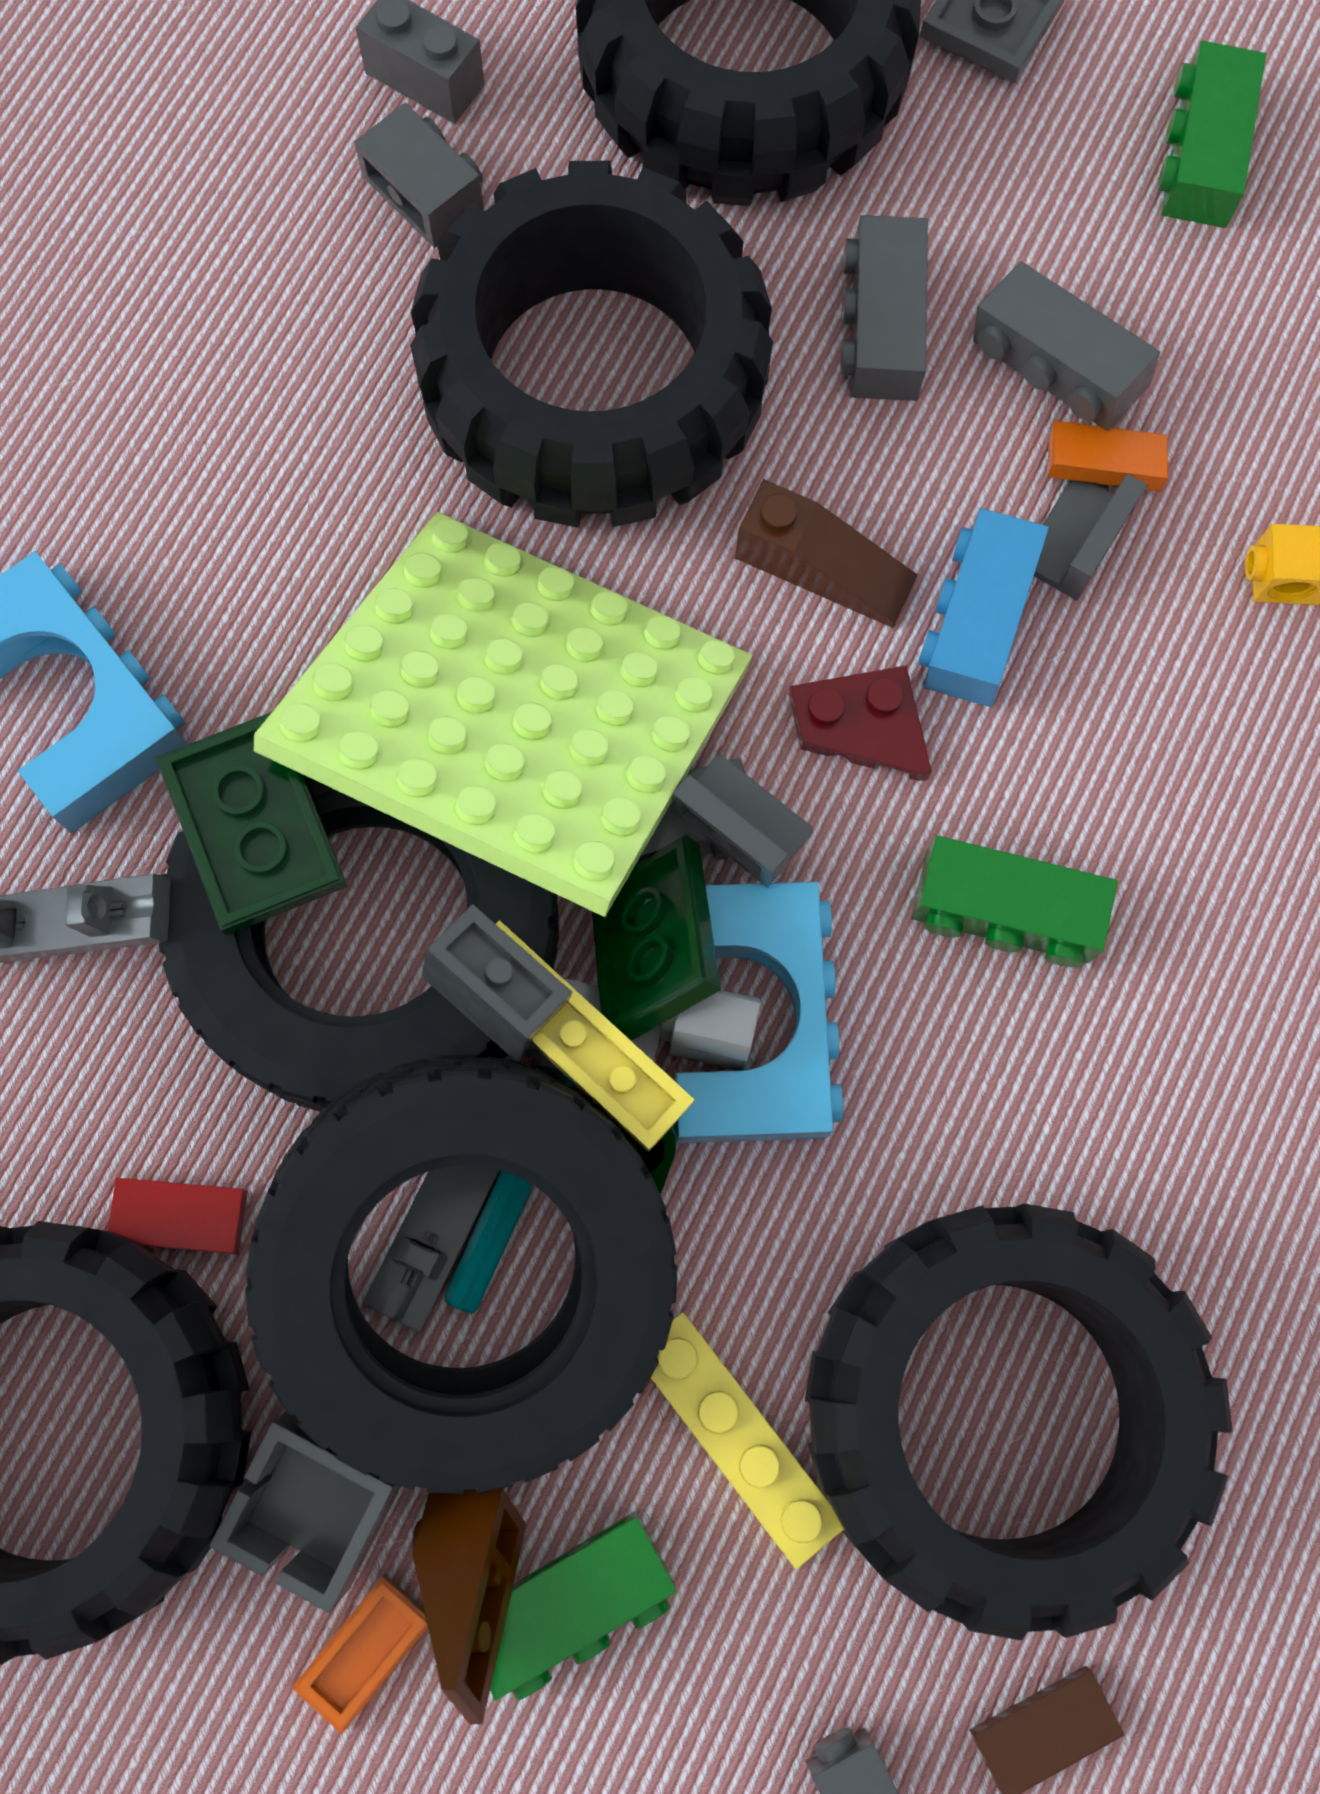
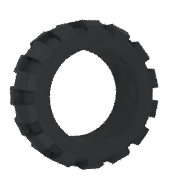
M576 0L578 58L583 89L595 103V117L628 159L642 152L644 168L680 182L685 190L689 184L712 190L713 203L751 206L754 193L777 191L780 201L784 202L815 192L826 183L828 168H832L842 176L882 140L884 127L898 115L909 82L919 38L921 0H790L803 7L818 19L830 33L834 42L809 60L791 67L765 72H742L720 68L696 59L676 46L658 27L669 14L690 0Z
M569 161L568 175L541 180L537 169L534 168L499 183L494 192L495 204L486 211L472 202L438 242L440 260L431 258L422 271L411 309L415 337L410 347L426 418L444 453L459 462H465L467 480L500 504L512 508L521 496L533 502L534 519L580 528L581 514L610 513L612 527L655 518L656 500L671 494L679 506L688 503L722 477L724 458L731 459L743 452L761 416L764 389L768 384L773 341L769 336L772 307L761 270L750 256L742 257L744 241L708 201H705L696 209L687 205V191L680 182L642 167L638 179L612 175L610 161ZM579 290L616 291L644 300L661 310L675 322L690 342L695 353L679 376L656 394L626 407L604 411L569 410L539 401L514 386L491 361L499 341L508 328L522 314L549 298Z
M1025 1203L1015 1207L984 1208L982 1205L936 1218L919 1225L884 1245L885 1249L860 1272L853 1274L827 1312L831 1317L817 1352L812 1351L805 1401L809 1403L812 1438V1442L808 1443L820 1489L830 1502L844 1528L843 1533L885 1581L928 1613L933 1610L962 1623L972 1632L1022 1641L1028 1632L1056 1631L1064 1638H1068L1116 1623L1117 1607L1139 1594L1153 1600L1189 1564L1187 1555L1181 1549L1197 1522L1209 1526L1213 1525L1228 1479V1475L1215 1471L1218 1432H1233L1227 1379L1213 1378L1202 1346L1209 1344L1212 1336L1186 1292H1172L1154 1273L1156 1270L1155 1258L1114 1229L1100 1231L1078 1222L1074 1212ZM992 1285L1010 1286L1034 1292L1051 1300L1074 1316L1093 1337L1105 1356L1116 1386L1119 1403V1430L1115 1453L1109 1470L1094 1495L1079 1511L1056 1527L1039 1534L1015 1539L976 1537L950 1527L933 1510L915 1483L905 1459L899 1431L898 1406L901 1384L908 1361L919 1339L934 1320L955 1302L975 1291Z
M38 1221L34 1226L15 1228L0 1226V1324L20 1313L45 1305L62 1308L90 1323L115 1347L125 1362L138 1395L142 1424L141 1450L131 1487L113 1520L86 1549L74 1558L64 1560L30 1559L0 1549V1665L16 1656L39 1654L42 1658L48 1660L99 1642L162 1603L164 1596L185 1575L198 1568L210 1550L209 1545L223 1520L222 1514L233 1487L243 1484L252 1432L242 1430L240 1392L250 1389L237 1341H226L213 1317L217 1305L186 1270L174 1269L153 1255L152 1247L106 1230Z

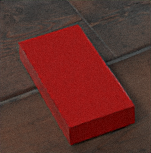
M116 1178L108 1231L149 1247L239 1255L248 1191L238 1188Z

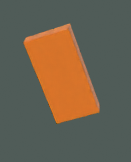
M1053 421L1049 433V478L1119 486L1128 473L1146 483L1147 487L1145 490L1163 491L1168 479V445L1166 434L1111 428L1109 431H1106L1102 427L1095 425Z
M384 1574L291 1688L335 1729L343 1734L428 1628L424 1608L388 1575Z

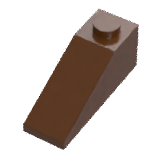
M763 479L738 530L735 559L892 628L918 575L818 502Z
M476 1489L464 1490L463 1494L428 1493L422 1519L416 1523L413 1531L412 1555L441 1690L469 1724H483L527 1525L503 1489L477 1493Z

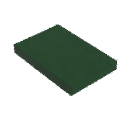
M272 712L156 757L218 925L225 935L348 887L304 775L254 752V734Z
M686 834L634 866L606 917L592 911L600 1011L630 1041L721 991L700 845Z

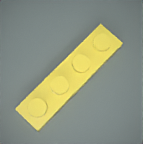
M499 920L496 923L499 928L572 991L567 1004L538 1032L531 1044L649 1152L694 1103L695 1099Z
M684 1312L679 1314L672 1321L665 1349L658 1351L657 1358L659 1364L651 1379L797 1570L843 1531L844 1528L831 1504Z

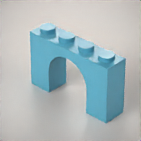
M34 551L0 575V679L24 662L47 654L76 656L87 661L92 666L95 678V691L92 704L84 719L68 735L17 770L51 816L72 834L160 770L156 760L157 756L187 745L177 732L186 722L164 694L153 701L144 690L142 685L151 680V678L129 650L118 657L107 643L117 636L94 606L84 613L74 601V598L83 592L61 563L49 569L37 552Z
M819 882L772 883L768 888L762 883L706 885L716 959H746L756 962L773 972L790 994L795 1013V1026L792 1040L788 1047L777 1058L758 1068L742 1071L676 1073L675 1082L695 1099L694 1103L678 1119L677 1144L827 1138L833 1133V1122H842L841 1085L830 1084L829 1060L839 1058L837 1022H827L825 999L835 997V968L833 960L823 961L822 937H831L832 932L830 901L820 900Z

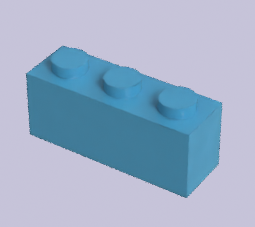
M980 508L974 528L962 527L952 561L962 565L956 581L945 578L935 611L945 615L940 633L928 631L918 665L929 667L924 688L993 708L1049 526Z

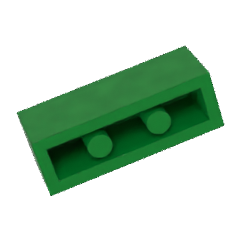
M1201 40L1191 64L1185 62L1181 64L1173 90V98L1181 99L1180 108L1174 109L1165 137V144L1173 145L1172 155L1165 157L1157 183V190L1165 192L1161 216L1226 228L1245 192L1266 53Z
M936 835L925 854L911 919L925 922V929L937 935L960 937L962 932L985 937V944L997 950L1020 952L1022 947L1045 952V959L1051 963L1066 967H1081L1083 962L1090 963L1105 949L1118 880Z
M637 1510L514 1582L490 1688L495 1701L510 1692L513 1693L517 1701L533 1694L552 1680L548 1669L570 1656L573 1657L576 1664H581L611 1645L612 1641L608 1633L632 1620L636 1629L641 1628L656 1620L671 1608L667 1598L677 1593L675 1581Z

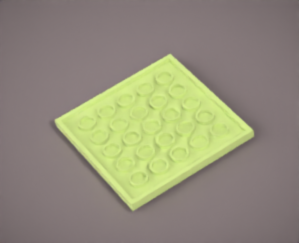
M436 512L255 732L254 752L606 917L669 808L673 792L685 780L744 678L753 655Z

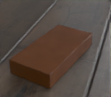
M1087 1666L1076 1670L969 1730L1000 1794H1021L1125 1735L1092 1670Z

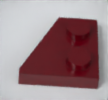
M906 665L790 686L789 699L802 750L824 756L841 755L851 763L873 769L875 764L910 773L909 778L917 781L929 779L932 770Z

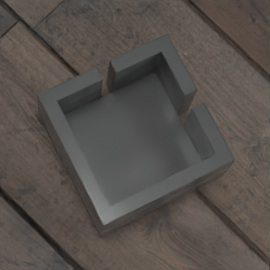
M284 1412L272 1421L244 1476L248 1482L237 1490L209 1547L261 1576H264L287 1553L290 1545L297 1548L300 1552L281 1571L275 1584L330 1614L351 1588L401 1487L379 1481V1476L371 1472L368 1475H364L335 1459V1452L329 1447L323 1450L298 1427L299 1420L295 1414L288 1415L287 1412Z

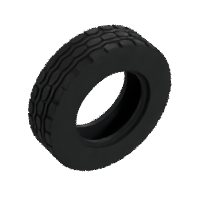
M304 775L328 837L350 829L382 827L404 831L429 842L452 862L462 876L466 888L467 909L473 904L495 924L500 920L554 970L558 952L556 947L559 939L557 894ZM184 832L177 833L166 863L169 865L167 874H162V876L171 879L168 942L159 943V952L165 954L166 961L162 965L172 994L178 997L180 1002L179 1008L196 1034L201 1035L205 1044L239 1074L288 1102L321 1112L338 1096L342 1097L349 1093L350 1088L380 1072L384 1074L394 1071L393 1067L424 1058H427L428 1061L440 1060V1056L475 1055V1058L485 1059L488 1056L501 1058L503 1055H508L432 986L415 999L400 1007L368 1016L349 1017L323 1013L309 1008L288 996L276 979L269 962L265 942L266 920L225 935L218 925Z
M475 1055L440 1056V1060L428 1061L427 1058L393 1067L394 1071L384 1074L380 1072L350 1088L349 1093L342 1097L338 1096L313 1118L312 1124L305 1130L303 1129L277 1168L256 1220L245 1275L248 1286L245 1289L248 1326L252 1327L254 1331L251 1340L262 1372L264 1374L269 1373L272 1380H270L269 1386L287 1414H295L299 1420L298 1427L323 1450L329 1447L335 1452V1459L362 1474L368 1475L371 1472L379 1476V1481L410 1490H414L416 1486L427 1488V1493L463 1494L464 1490L476 1489L477 1493L512 1487V1482L522 1479L525 1482H529L559 1469L558 1464L567 1459L573 1461L600 1441L599 1436L606 1429L611 1431L633 1407V1398L636 1393H643L659 1364L657 1354L659 1350L665 1349L674 1317L670 1308L672 1304L676 1303L678 1267L674 1263V1256L677 1253L671 1222L666 1214V1206L645 1162L617 1123L577 1087L574 1088L565 1084V1080L535 1066L530 1068L522 1066V1062L488 1056L485 1059L475 1058ZM459 1165L491 1167L509 1172L533 1184L555 1203L567 1219L573 1232L575 1246L574 1269L568 1293L561 1308L547 1328L523 1349L493 1363L467 1368L442 1367L418 1361L401 1353L384 1341L362 1314L354 1297L349 1278L348 1255L359 1228L373 1208L387 1194L406 1181L428 1171Z

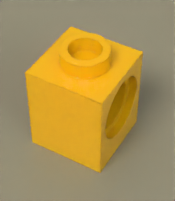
M1271 524L1256 544L1249 547L1245 560V576L1247 580L1253 581V602L1320 605V526Z

